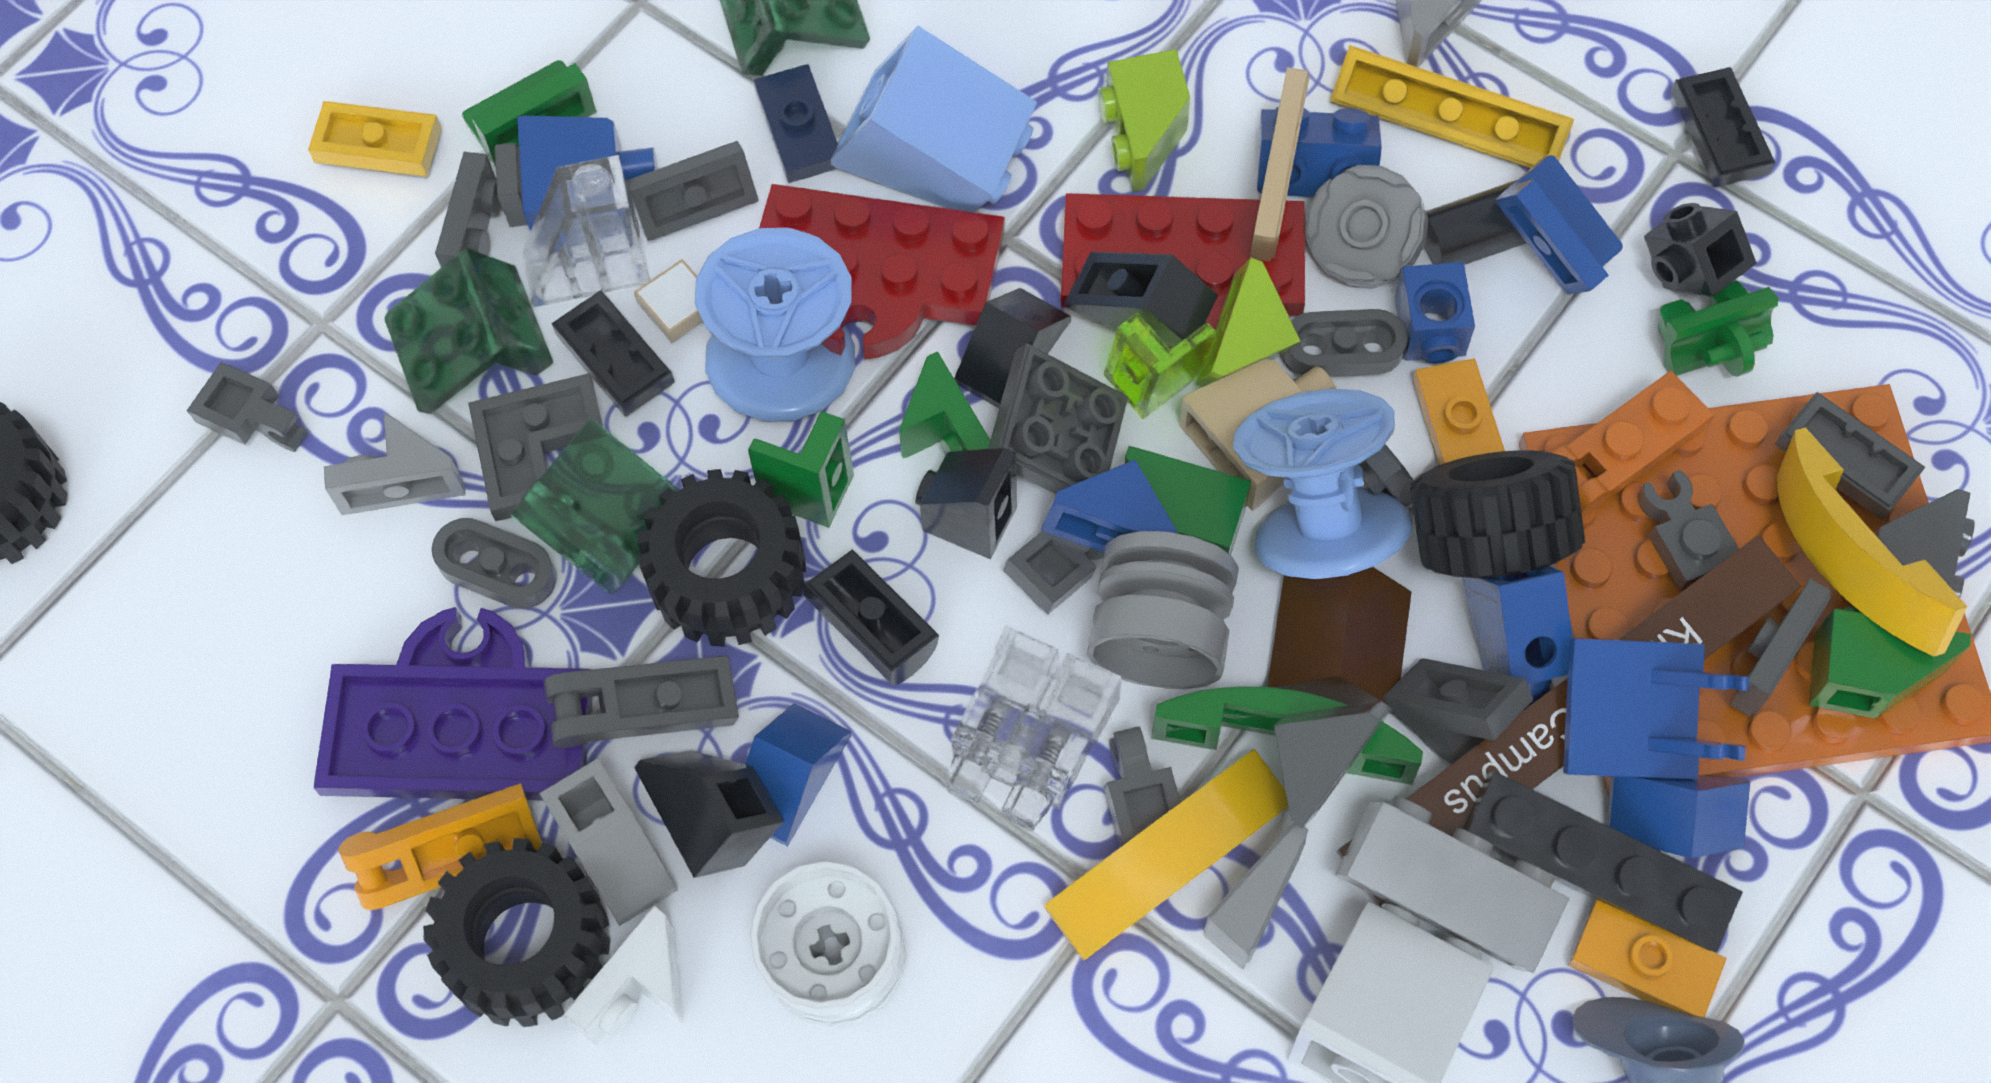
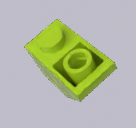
M1177 49L1107 62V86L1098 88L1099 106L1103 121L1105 123L1113 121L1117 135L1111 137L1117 171L1127 170L1133 192L1145 190L1188 130L1191 97Z

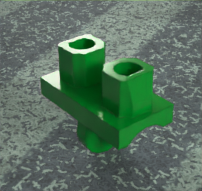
M1736 280L1713 297L1710 296V305L1707 308L1696 311L1689 302L1683 299L1662 305L1659 309L1658 331L1666 343L1664 367L1668 372L1671 370L1676 376L1705 366L1713 367L1719 364H1723L1725 369L1735 377L1750 373L1755 365L1754 352L1766 349L1768 345L1773 344L1774 335L1771 326V315L1773 309L1778 306L1779 297L1770 287L1750 292Z

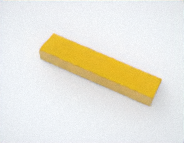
M1349 45L1330 98L1332 103L1347 108L1359 109L1368 115H1377L1380 119L1528 168H1532L1542 158L1550 155L1555 156L1559 161L1574 123V118Z

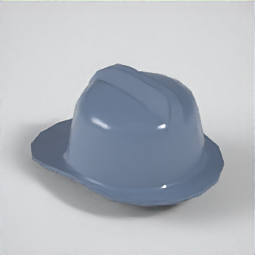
M1605 997L1587 1001L1576 1008L1572 1018L1575 1033L1584 1042L1599 1051L1620 1058L1623 1071L1630 1083H1722L1725 1064L1730 1063L1739 1056L1745 1044V1039L1740 1031L1726 1022L1706 1017L1691 1016L1651 1002L1633 998Z

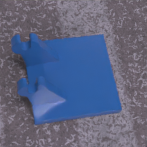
M1570 638L1563 773L1567 775L1698 779L1699 757L1723 760V758L1745 760V745L1697 738L1700 688L1749 691L1750 677L1703 671L1705 644Z

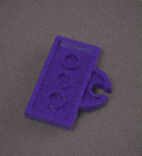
M456 607L442 610L421 622L404 641L396 665L331 664L313 788L320 796L477 799L521 783L527 800L543 801L539 793L586 766L588 743L571 748H558L553 745L551 724L556 721L554 704L547 702L544 680L558 673L591 669L531 668L529 666L528 652L512 624L493 611L480 608L477 617L484 635L480 645L467 653L454 652L451 650L453 638L462 629V618ZM593 697L580 699L582 715L591 714Z

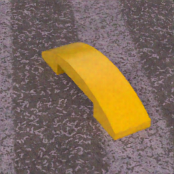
M1806 427L1795 430L1776 478L1777 492L1783 514L1803 552L1831 586L1870 620L1897 638L1931 656L1944 654L1968 606L1926 560L1903 566L1836 492L1844 469Z
M1253 749L1044 904L1043 907L1084 961L1289 807L1286 790L1258 752Z

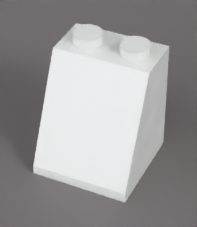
M1368 901L1302 1024L1287 1061L1328 1083H1441L1494 967L1482 961V954L1471 944L1451 936H1446L1442 940L1419 928L1420 923L1418 919L1408 911L1387 903L1379 907Z

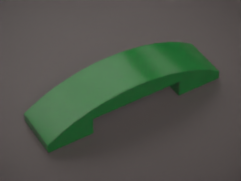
M1241 686L1202 690L1177 696L1157 704L1152 739L1217 750L1221 726L1275 736L1274 725L1288 714L1349 705L1314 694L1273 687ZM1383 722L1347 771V774L1412 785L1422 764L1423 750L1406 736Z

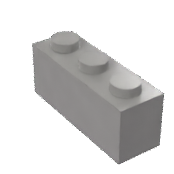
M1395 796L1391 805L1384 801L1370 802L1335 875L1392 905L1408 911L1422 921L1471 944L1476 949L1517 970L1534 974L1570 900L1569 897L1551 888L1555 877L1517 859L1513 868L1490 857L1494 847L1491 843L1466 830L1456 828L1453 835L1450 836L1428 825L1433 814L1402 797Z

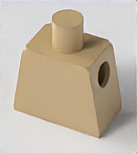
M1266 358L1182 397L1179 426L1217 471L1251 480L1247 506L1251 511H1254L1284 483L1283 479L1285 477L1268 476L1248 468L1234 452V432L1247 416L1270 402L1300 392L1336 389L1330 376L1318 366L1313 367L1293 381L1275 360Z

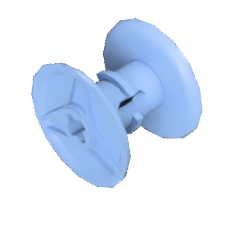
M758 228L730 238L712 252L696 278L695 306L706 329L712 334L706 344L705 372L715 394L738 413L762 421H796L823 411L842 395L855 371V344L846 326L843 327L846 347L841 356L829 351L821 344L839 329L851 305V275L840 254L819 237L792 228Z
M1330 388L1300 392L1270 402L1247 416L1234 432L1233 449L1248 468L1268 476L1285 477L1283 479L1285 488L1292 489V493L1288 494L1289 501L1270 512L1256 530L1254 553L1265 567L1285 576L1309 579L1347 576L1379 565L1400 551L1412 534V515L1399 499L1381 491L1378 495H1375L1370 488L1360 487L1364 486V474L1359 463L1379 452L1394 432L1395 411L1383 398L1361 390Z

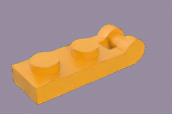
M520 783L377 834L373 832L354 834L341 843L338 852L346 870L356 874L358 880L354 885V890L362 908L376 910L440 888L438 881L446 871L456 877L464 869L458 861L464 855L471 851L476 859L486 856L485 844L500 841L505 850H512L514 839H529L535 850L538 851L542 845V840ZM400 859L403 866L394 871L383 869L382 865Z

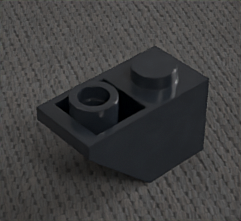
M690 750L642 759L634 767L693 878L746 866L784 822L753 766Z

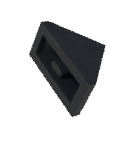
M1022 288L987 301L954 377L956 383L961 388L999 408L1015 350L1028 343L1048 354L1070 324L1071 315Z

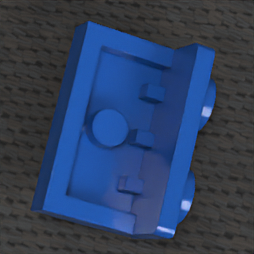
M1279 107L1275 108V110L1261 109L1257 175V191L1260 194L1263 191ZM1304 108L1287 195L1314 197L1317 190L1329 179L1333 180L1339 174L1345 173L1344 170L1357 165L1380 166L1382 142L1379 116L1368 115L1366 112L1354 108H1343L1334 113L1309 112Z

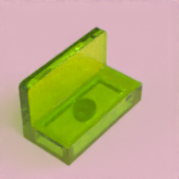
M1136 313L1118 326L1103 375L1117 391L1129 396L1128 404L1143 420L1198 378L1216 331L1209 323H1206L1170 350L1143 318Z

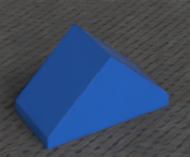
M1136 460L1057 491L1040 529L1041 531L1102 553L1105 551L1106 543L1119 535L1139 531L1179 534Z
M795 703L754 736L745 765L753 766L784 821L770 838L787 847L852 736L850 730Z
M1611 776L1607 826L1659 851L1691 859L1744 848L1750 781L1748 779L1698 776V779Z

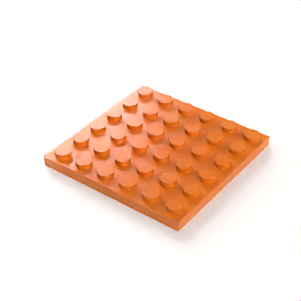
M1890 384L1820 393L1914 458ZM1814 394L1709 408L1714 417L1706 429L1594 511L1582 517L1585 534L1583 547L1569 557L1550 565V567L1564 572L1572 638L1620 639L1683 592L1677 587L1649 538L1654 527L1661 524V522L1648 517L1641 510L1637 498L1643 484L1650 482L1661 498L1674 499V495L1669 490L1667 482L1673 472L1680 470L1689 478L1692 484L1693 494L1690 502L1695 510L1713 504L1739 549L1759 535L1802 586L1705 659L1703 671L1747 676L1758 659L1747 652L1766 620L1770 618L1779 624L1810 578L1831 590L1829 595L1832 597L1776 688L1756 715L1752 713L1749 717L1729 705L1738 690L1700 688L1697 738L1745 745L1746 757L1745 760L1730 758L1718 760L1699 757L1698 776L1739 778L1991 743V692L1965 614L1956 630L1971 634V645L1948 671L1876 719L1809 706L1815 633L1834 608L1844 609L1849 607V602L1819 573L1796 541L1786 522L1777 492L1776 477L1786 452L1777 447L1775 443L1781 433ZM1597 423L1524 432L1520 439L1519 447L1520 450L1552 453L1560 446L1568 445ZM1585 463L1578 467L1589 480L1594 477L1597 478ZM1920 475L1883 521L1836 488V492L1874 534L1881 526L1929 503ZM1603 776L1607 795L1610 796L1611 776Z

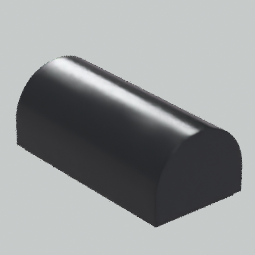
M1517 180L1427 210L1428 229L1424 247L1433 264L1464 262V265L1526 244L1527 242L1494 201Z
M853 549L804 584V597L891 685H898L913 676L929 660L937 647L939 634Z

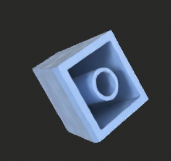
M917 25L874 70L838 141V146L831 158V165L837 169L948 209L975 212L987 201L995 204L1007 189L1012 174L1006 168L1011 157H1017L1032 136L1034 127L1028 124V121L1037 101Z

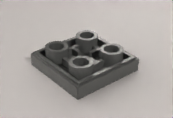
M1026 343L1015 350L988 449L1006 448L1016 452V475L1056 494L1061 489L1110 470L1129 396Z

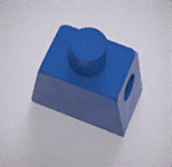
M517 117L523 214L534 244L545 243L622 222L628 216L625 188L627 185L625 181L658 169L654 147L622 151L615 123L609 118Z

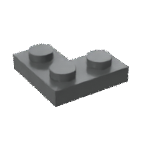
M590 373L468 403L489 508L495 522L556 507L557 504L545 452L606 437Z

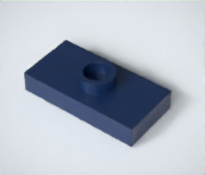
M809 63L753 79L755 92L788 184L836 170L837 168L831 165V158L838 143Z

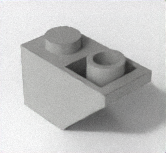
M599 758L539 793L619 926L677 891L674 882Z

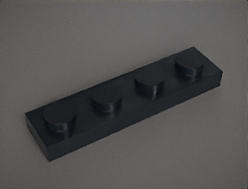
M1496 771L1488 773L1463 830L1491 843L1494 846L1493 850L1516 861L1519 859L1551 874L1555 877V880L1715 953H1717L1743 893V891Z

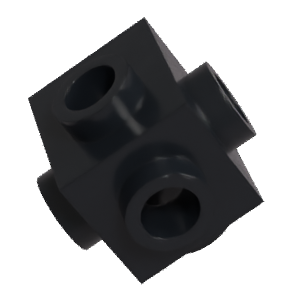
M1697 203L1682 204L1667 212L1664 216V221L1643 236L1652 257V270L1665 288L1713 297L1757 264L1738 211L1700 206Z

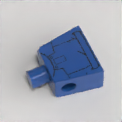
M1547 566L1508 576L1488 578L1462 577L1484 670L1525 678L1533 698L1532 702L1526 707L1528 708L1553 689L1551 679L1568 675L1569 644L1572 632L1564 572Z

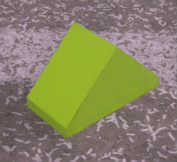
M1251 257L1235 272L1198 377L1197 385L1203 387L1263 359L1278 358L1301 342L1262 261Z

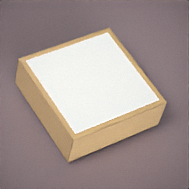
M683 259L634 291L638 305L671 343L703 322L695 306L697 275Z

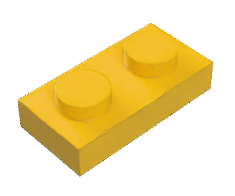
M323 101L308 151L314 163L428 177L442 127L436 114Z

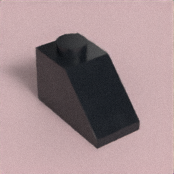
M1090 252L1064 304L1081 315L1148 345L1192 349L1198 336L1205 328L1207 318L1218 294L1172 254Z
M1006 448L947 452L937 472L933 470L927 471L916 494L915 504L920 506L922 530L991 560L1017 509L1016 452Z

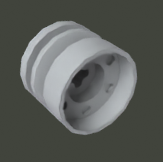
M1139 531L1119 535L1106 543L1101 567L1103 572L1101 573L1097 590L1103 602L1096 605L1086 654L1093 665L1113 677L1133 684L1164 689L1206 687L1220 680L1225 667L1230 632L1224 619L1230 616L1233 609L1234 596L1232 593L1237 583L1239 571L1233 556L1212 543L1193 536L1171 532Z

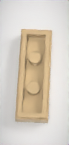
M1290 67L1286 69L1250 258L1271 262V258H1275L1310 75H1307V70Z

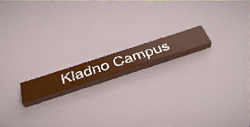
M1757 535L1618 640L1705 644V660L1802 586L1763 539ZM1568 678L1522 711L1494 741L1483 740L1406 798V800L1423 807L1433 814L1428 825L1450 836L1453 835L1456 828L1463 829L1489 772L1496 771L1526 787L1534 789L1563 767ZM1352 839L1336 851L1341 859H1343ZM1367 892L1377 906L1384 902V900Z

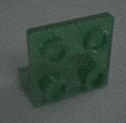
M719 0L741 72L745 75L763 76L776 55L782 51L786 40L864 49L870 41V35L858 0Z
M469 248L462 250L384 316L416 408L419 412L425 414L433 413L495 363L535 376L554 363L516 266Z
M589 420L541 478L524 495L510 515L611 595L628 579L639 565L637 556H640L641 553L637 545L638 533L641 530H647L643 518L649 507L657 509L662 507L659 495L668 487L675 493L680 489L594 420Z

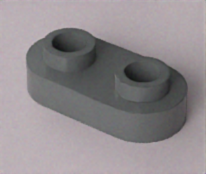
M1382 309L1306 312L1291 320L1301 342L1288 350L1283 355L1286 364L1300 375H1303L1315 366L1322 368L1330 377L1385 374L1395 369L1402 361L1408 341V334L1404 323L1396 315ZM1376 343L1383 348V351L1370 352L1364 345ZM1306 346H1316L1323 353L1312 355L1306 353L1303 348Z
M473 518L456 519L444 525L433 539L432 557L445 579L455 585L510 607L525 609L539 605L550 596L555 587L556 570L549 554L542 546ZM468 551L479 552L474 561L466 564L459 562L464 553ZM524 573L535 574L534 579L528 585H515V581L520 575Z

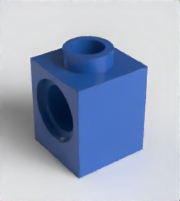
M1464 262L1403 266L1394 298L1397 316L1404 323L1408 334V341L1404 352L1405 361L1424 359L1428 363L1439 364L1449 362L1457 357L1466 356L1475 329V321ZM1435 313L1442 316L1446 320L1435 321L1428 318L1424 314Z

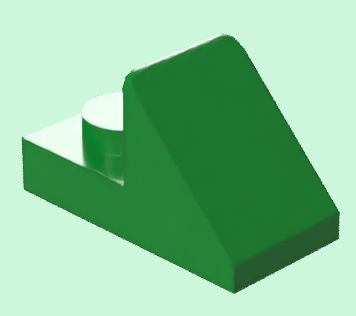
M938 351L926 357L901 423L899 437L903 458L910 457L941 442L945 455L947 452L988 449L989 436Z

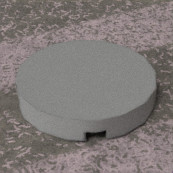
M1357 165L1344 170L1345 173L1337 175L1333 180L1329 179L1317 190L1307 210L1305 236L1313 257L1328 275L1350 286L1377 287L1397 280L1400 277L1402 267L1413 266L1426 244L1428 216L1422 197L1403 175L1386 167Z

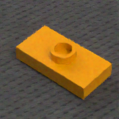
M1475 358L1415 370L1412 379L1439 465L1464 457L1505 451Z
M1596 900L1591 907L1568 966L1646 1002L1691 1016L1705 1017L1727 958L1602 901Z

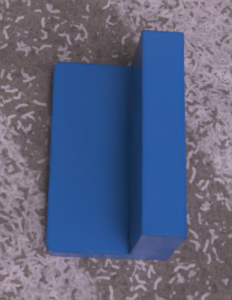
M1550 155L1542 158L1494 200L1566 294L1592 291L1609 276L1603 266L1622 250L1623 244L1555 156Z

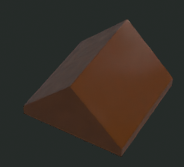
M1374 567L1347 576L1321 579L1283 575L1267 687L1314 694L1346 705L1382 701L1386 704L1383 696L1401 679L1412 591Z

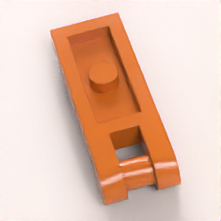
M1670 370L1568 445L1555 449L1552 453L1568 457V459L1573 460L1575 463L1582 517L1594 511L1706 429L1711 423L1714 414ZM1585 463L1597 478L1594 477L1589 480L1578 467Z

